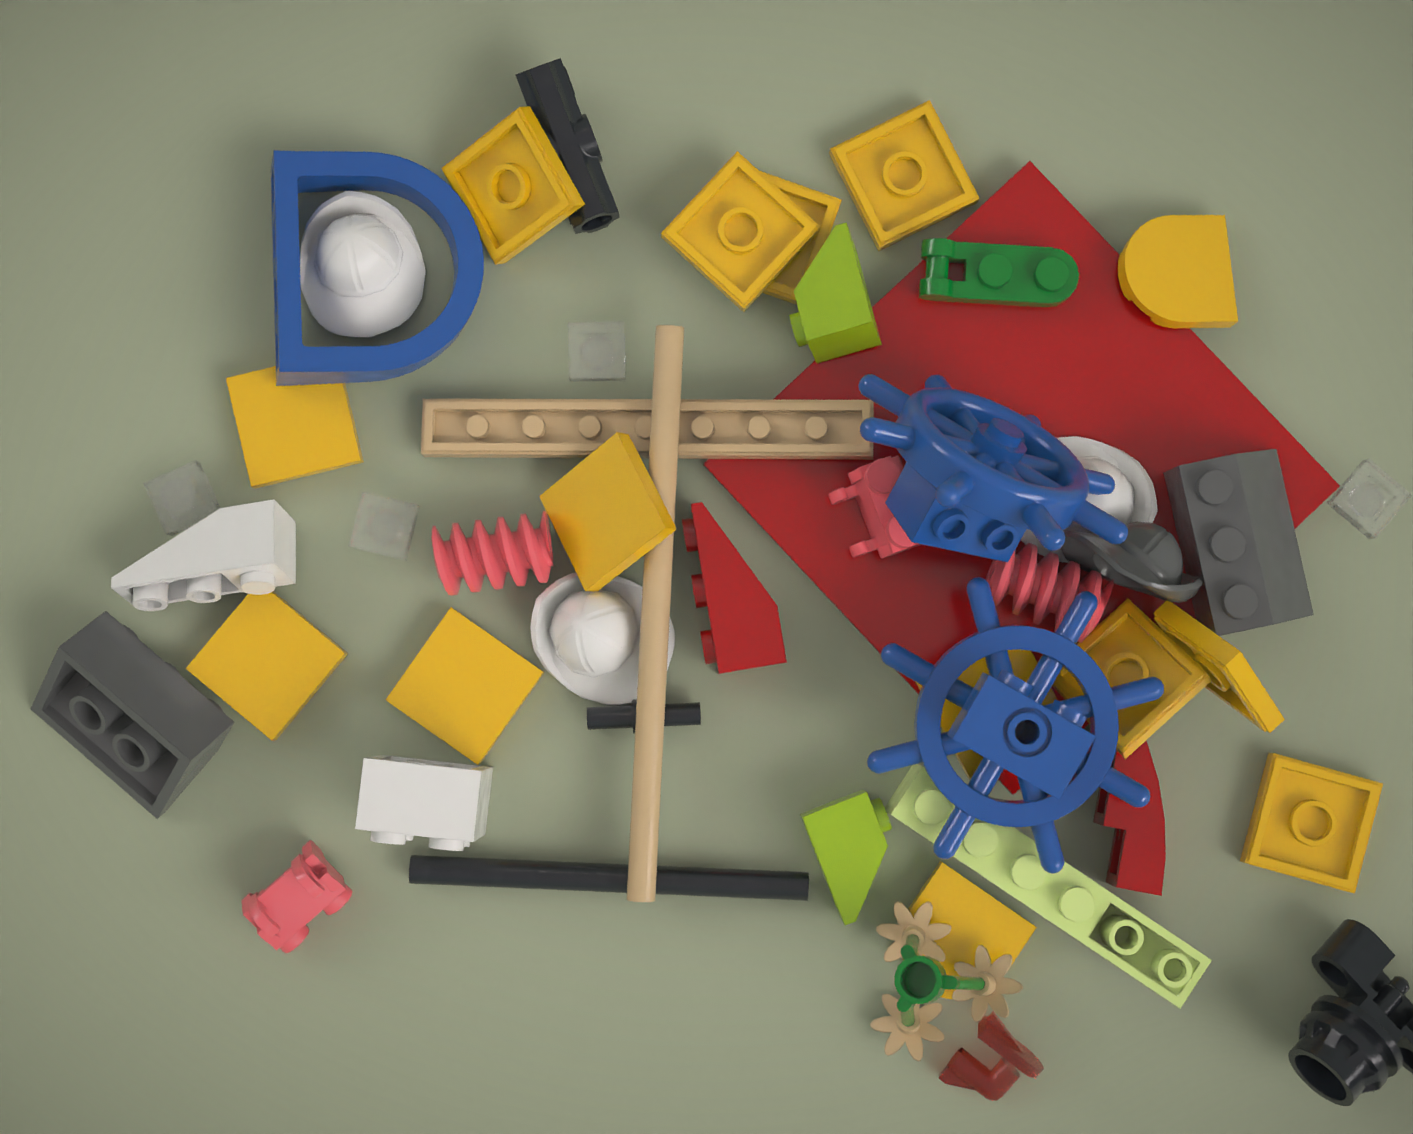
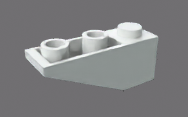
M274 499L219 508L111 577V589L136 609L159 611L165 609L168 603L187 600L197 603H211L221 599V595L239 592L262 595L273 592L275 587L296 584V521Z

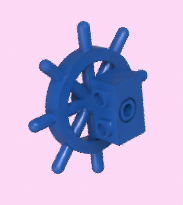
M867 374L860 379L858 387L863 396L898 416L896 422L874 417L867 418L860 425V434L866 441L897 448L906 461L885 503L911 542L1008 562L1026 529L1031 530L1042 546L1050 551L1058 550L1064 545L1065 533L1063 530L1068 528L1073 521L1111 544H1121L1127 539L1128 528L1122 521L1086 501L1088 494H1111L1115 489L1113 477L1106 473L1085 469L1077 457L1061 441L1041 427L1038 417L1030 414L1023 416L985 397L953 389L943 376L937 374L927 378L925 389H921L911 396L876 375Z
M976 577L969 581L967 594L978 632L953 645L934 665L896 643L887 644L882 649L881 658L886 665L922 685L915 710L914 727L916 740L873 751L868 756L867 765L872 772L881 774L922 763L935 786L955 805L934 842L933 850L937 857L941 859L952 858L975 818L981 821L1004 827H1031L1042 868L1051 874L1058 873L1064 866V857L1054 820L1077 809L1091 797L1098 787L1136 808L1144 807L1150 801V792L1147 787L1111 767L1118 742L1119 722L1117 710L1159 699L1164 693V685L1160 679L1148 677L1110 687L1105 675L1095 661L1076 645L1098 606L1097 597L1093 593L1083 591L1075 597L1055 633L1030 626H1001L989 583L984 578ZM1007 650H1030L1042 654L1027 682L1014 676ZM985 657L989 675L982 672L974 688L957 679L970 665ZM1062 667L1068 670L1075 678L1084 693L1081 696L1062 701L1055 699L1051 704L1041 705ZM945 699L962 709L950 730L941 733V714ZM1087 718H1090V732L1081 728ZM973 750L983 756V759L967 785L956 774L946 756ZM1004 769L1017 776L1023 800H1002L989 796Z

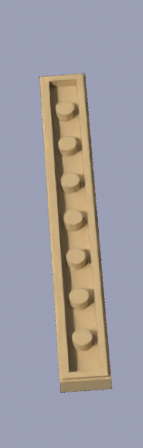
M423 399L421 455L424 457L586 458L616 432L629 434L641 458H649L652 399ZM681 399L678 459L873 460V442L863 439L860 434V425L865 419L873 417L874 402L872 400Z

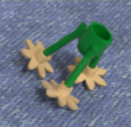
M929 901L923 903L918 908L914 918L903 903L895 902L893 909L898 924L882 923L876 927L878 934L887 939L894 940L885 951L884 960L892 962L901 957L904 959L898 965L894 975V984L898 994L901 996L898 1000L890 994H883V1005L891 1016L874 1019L870 1024L871 1028L875 1031L891 1033L885 1044V1054L887 1056L893 1055L906 1042L907 1049L912 1058L916 1061H921L923 1057L922 1039L930 1042H941L944 1040L943 1032L928 1022L935 1019L942 1012V1005L940 1003L931 1002L936 1001L942 996L945 989H956L952 995L955 1001L973 999L971 1016L975 1022L982 1020L989 1005L997 1015L1007 1018L1009 1016V1008L1002 994H1015L1023 989V985L1020 982L1011 978H1004L1013 962L1012 956L1005 954L992 964L987 948L979 945L975 952V967L969 963L959 961L954 964L955 971L959 976L947 975L944 967L939 963L945 961V953L934 940L948 935L951 931V926L945 923L929 924L933 911V906ZM920 1004H927V1005H925V1006L919 1008V1007H920Z

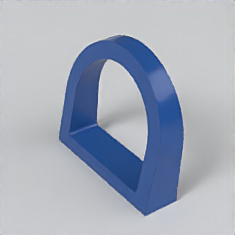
M274 150L270 173L276 386L384 381L411 373L437 358L459 336L470 318L481 291L484 275L483 248L479 231L470 211L459 195L432 171L411 160L396 155L379 152ZM380 191L402 197L424 210L436 222L446 237L454 266V281L450 299L436 320L418 334L406 340L388 345L304 346L302 343L298 193Z

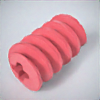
M546 511L542 512L539 528L535 529L526 513L520 514L517 530L512 532L504 517L497 518L494 534L490 535L481 520H475L472 536L468 538L465 537L459 523H452L450 537L446 541H443L436 526L432 527V547L436 571L442 585L450 596L458 595L462 578H464L471 592H480L484 575L488 577L492 587L496 590L503 589L507 572L510 573L516 586H525L529 569H532L539 583H548L551 567L554 566L550 525Z
M1032 543L1025 545L1017 555L1015 554V549L1008 562L993 559L985 580L992 587L995 606L1009 594L1013 596L1012 614L1018 616L1030 603L1034 605L1033 623L1038 625L1051 612L1055 614L1054 632H1056L1075 597L1083 591L1093 593L1097 597L1098 606L1077 641L1080 643L1097 626L1109 601L1114 585L1113 579L1101 590V573L1094 570L1087 573L1080 581V564L1073 561L1066 564L1058 573L1059 557L1053 552H1049L1037 564V546Z

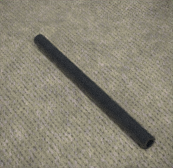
M411 855L409 864L410 884L627 893L628 864ZM657 866L656 894L808 901L809 872Z

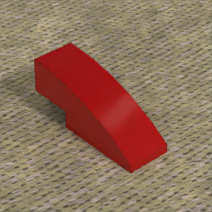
M1145 741L1126 759L1116 750L1111 767L1147 787L1150 792V801L1146 806L1136 808L1099 787L1093 823L1115 828L1105 882L1116 888L1162 896L1166 861L1165 817L1159 780L1148 743Z

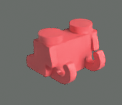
M899 455L892 458L888 456L877 459L872 463L848 473L851 484L854 485L847 488L842 487L828 494L832 505L856 498L871 539L849 547L853 558L878 550L882 559L921 545L911 542L885 503L903 470Z
M309 840L302 847L303 854H299L291 861V867L265 890L262 889L259 893L256 892L254 894L249 893L241 900L243 916L257 928V934L276 951L279 948L284 953L294 950L309 933L307 923L322 910L327 915L336 913L348 902L352 895V890L345 884L343 876L325 859L321 849L312 840Z

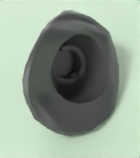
M1138 521L1125 524L1128 528V537L1121 544H1111L1101 537L1090 533L1064 532L1065 543L1061 550L1067 561L1080 564V569L1086 572L1094 570L1101 573L1102 579L1110 582L1114 579V584L1165 601L1181 603L1194 597L1203 584L1198 576L1182 573L1183 559L1181 549L1174 536L1159 525Z

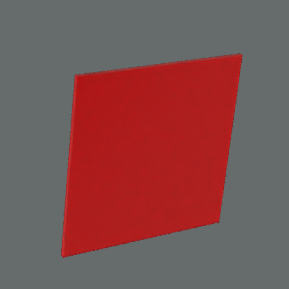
M1031 161L1024 165L946 239L955 242L1053 247L1064 250L1072 256L1079 272L1077 288L1066 301L1053 307H1030L924 300L919 298L920 279L926 276V260H922L872 307L882 345L821 363L813 361L773 399L870 400L860 393L858 387L860 379L867 374L876 375L911 396L913 393L925 389V382L928 377L936 374L941 375L953 389L985 397L1023 416L1030 414L1038 417L1041 427L1056 438L1078 436L1093 439L1118 448L1140 462L1152 480L1156 494L1158 512L1153 524L1164 527L1167 532H1170L1178 545L1179 540L1164 472L1179 465L1238 453L1277 449L1294 529L1340 487L1331 475L1190 328H1168L1157 325L1150 321L1151 317L1141 311L1132 300H1127L1122 292L1118 278L1120 254ZM949 263L948 279L963 281L964 264ZM874 402V418L896 422L897 415ZM873 443V460L708 459L703 464L880 655L882 649L887 644L896 643L934 665L953 645L978 632L967 594V585L970 580L976 577L986 579L993 559L923 544L882 559L878 550L855 558L851 555L850 546L870 540L871 536L856 498L832 505L828 494L842 487L847 488L854 485L851 484L848 473L877 459L888 456L892 458L899 455L904 468L906 461L897 448ZM1021 540L1016 547V555L1026 545ZM1037 553V564L1044 557L1039 553ZM1059 562L1058 573L1068 563ZM1183 563V572H1182V573H1186V572H1185L1184 563ZM1080 569V581L1089 572ZM1102 579L1101 590L1109 583V581ZM1117 584L1113 585L1109 601L1097 626L1125 600L1129 599L1159 627L1153 613L1166 602L1165 600ZM1009 594L995 606L1001 626L1016 624L1054 632L1055 614L1051 612L1038 625L1033 623L1034 605L1030 603L1018 616L1012 614L1013 596ZM1191 598L1186 602H1172L1196 619ZM1031 651L1038 663L1042 654ZM896 671L919 695L920 689L916 682ZM1051 687L1058 701L1065 700L1053 687ZM1085 721L1081 728L1084 729L1089 723ZM1004 769L998 780L1014 795L1020 790L1018 778L1013 773Z

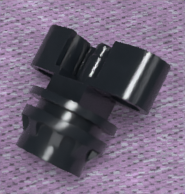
M1352 919L1344 920L1311 959L1317 973L1339 997L1323 995L1314 1002L1311 1012L1300 1022L1299 1041L1288 1053L1291 1066L1298 1076L1317 1094L1340 1106H1350L1360 1094L1379 1090L1385 1084L1388 1077L1394 1076L1402 1066L1413 1073V1004L1405 996L1410 989L1409 983L1401 976H1395L1392 980L1389 979L1383 972V969L1396 955L1370 928Z

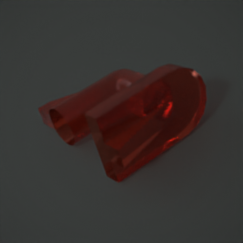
M992 1011L988 1017L985 1015L978 1023V1038L1002 1056L999 1062L990 1070L962 1047L953 1055L947 1066L939 1074V1079L948 1085L975 1090L990 1101H998L1020 1077L1018 1070L1036 1079L1044 1067L1027 1047L1012 1036L996 1013Z

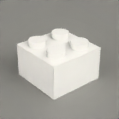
M389 755L363 758L355 829L371 831L370 841L403 845L406 841L413 840L414 836L429 837V848L463 851L464 847H470V842L476 841L486 833L493 767Z

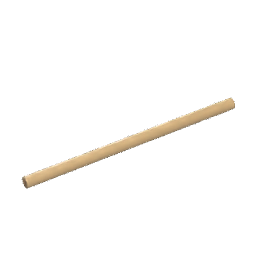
M657 325L655 333L648 473L673 522H675L684 327ZM674 532L644 555L627 900L633 902H654L656 896Z

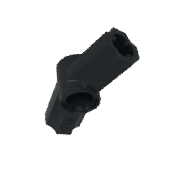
M561 58L515 74L526 105L531 107L585 203L584 206L568 217L575 234L592 233L608 227L611 222L620 218L619 211L600 165L603 159L586 114H581L573 86Z

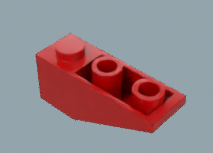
M702 502L692 503V518L681 520L687 553L698 551L701 573L691 575L696 609L707 607L711 627L709 630L700 631L705 665L717 663L718 674L787 663L777 604Z

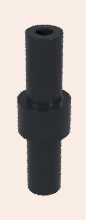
M637 699L632 700V705L587 707L588 730L633 728V734H635ZM700 702L665 704L664 727L701 725Z

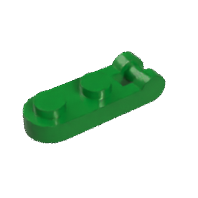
M943 238L922 240L921 259L926 260V276L920 279L919 298L924 300L1053 307L1066 301L1077 288L1079 280L1078 266L1072 256L1061 249L1039 246L955 242ZM949 263L964 264L963 281L948 279Z

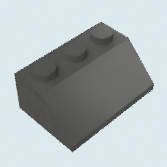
M1277 449L1222 456L1179 465L1164 472L1185 572L1192 576H1198L1203 582L1197 594L1191 598L1197 621L1218 636L1314 615Z
M107 611L103 612L59 646L30 708L156 819L167 811L217 753L234 724V721L223 712L216 702L200 693L181 676L173 665L163 661L141 642L129 627L119 623Z

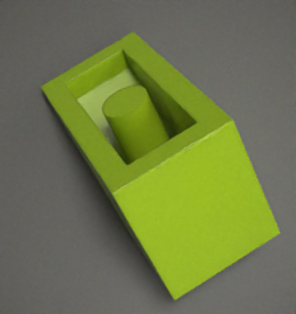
M847 222L835 225L794 289L799 312L789 315L798 346L808 345L816 363L882 345L857 249Z
M863 789L800 814L840 918L845 926L857 920L888 848L883 833L892 829L881 798L878 797L870 801L868 793Z

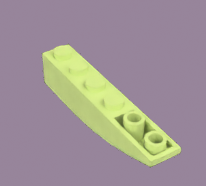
M915 764L911 766L886 804L885 810L934 844L955 805L935 786L925 768ZM975 818L953 856L1180 1009L1212 961L1065 861L1062 870L1058 873L1051 874L1046 872L1041 866L1035 841L1014 827L994 825Z

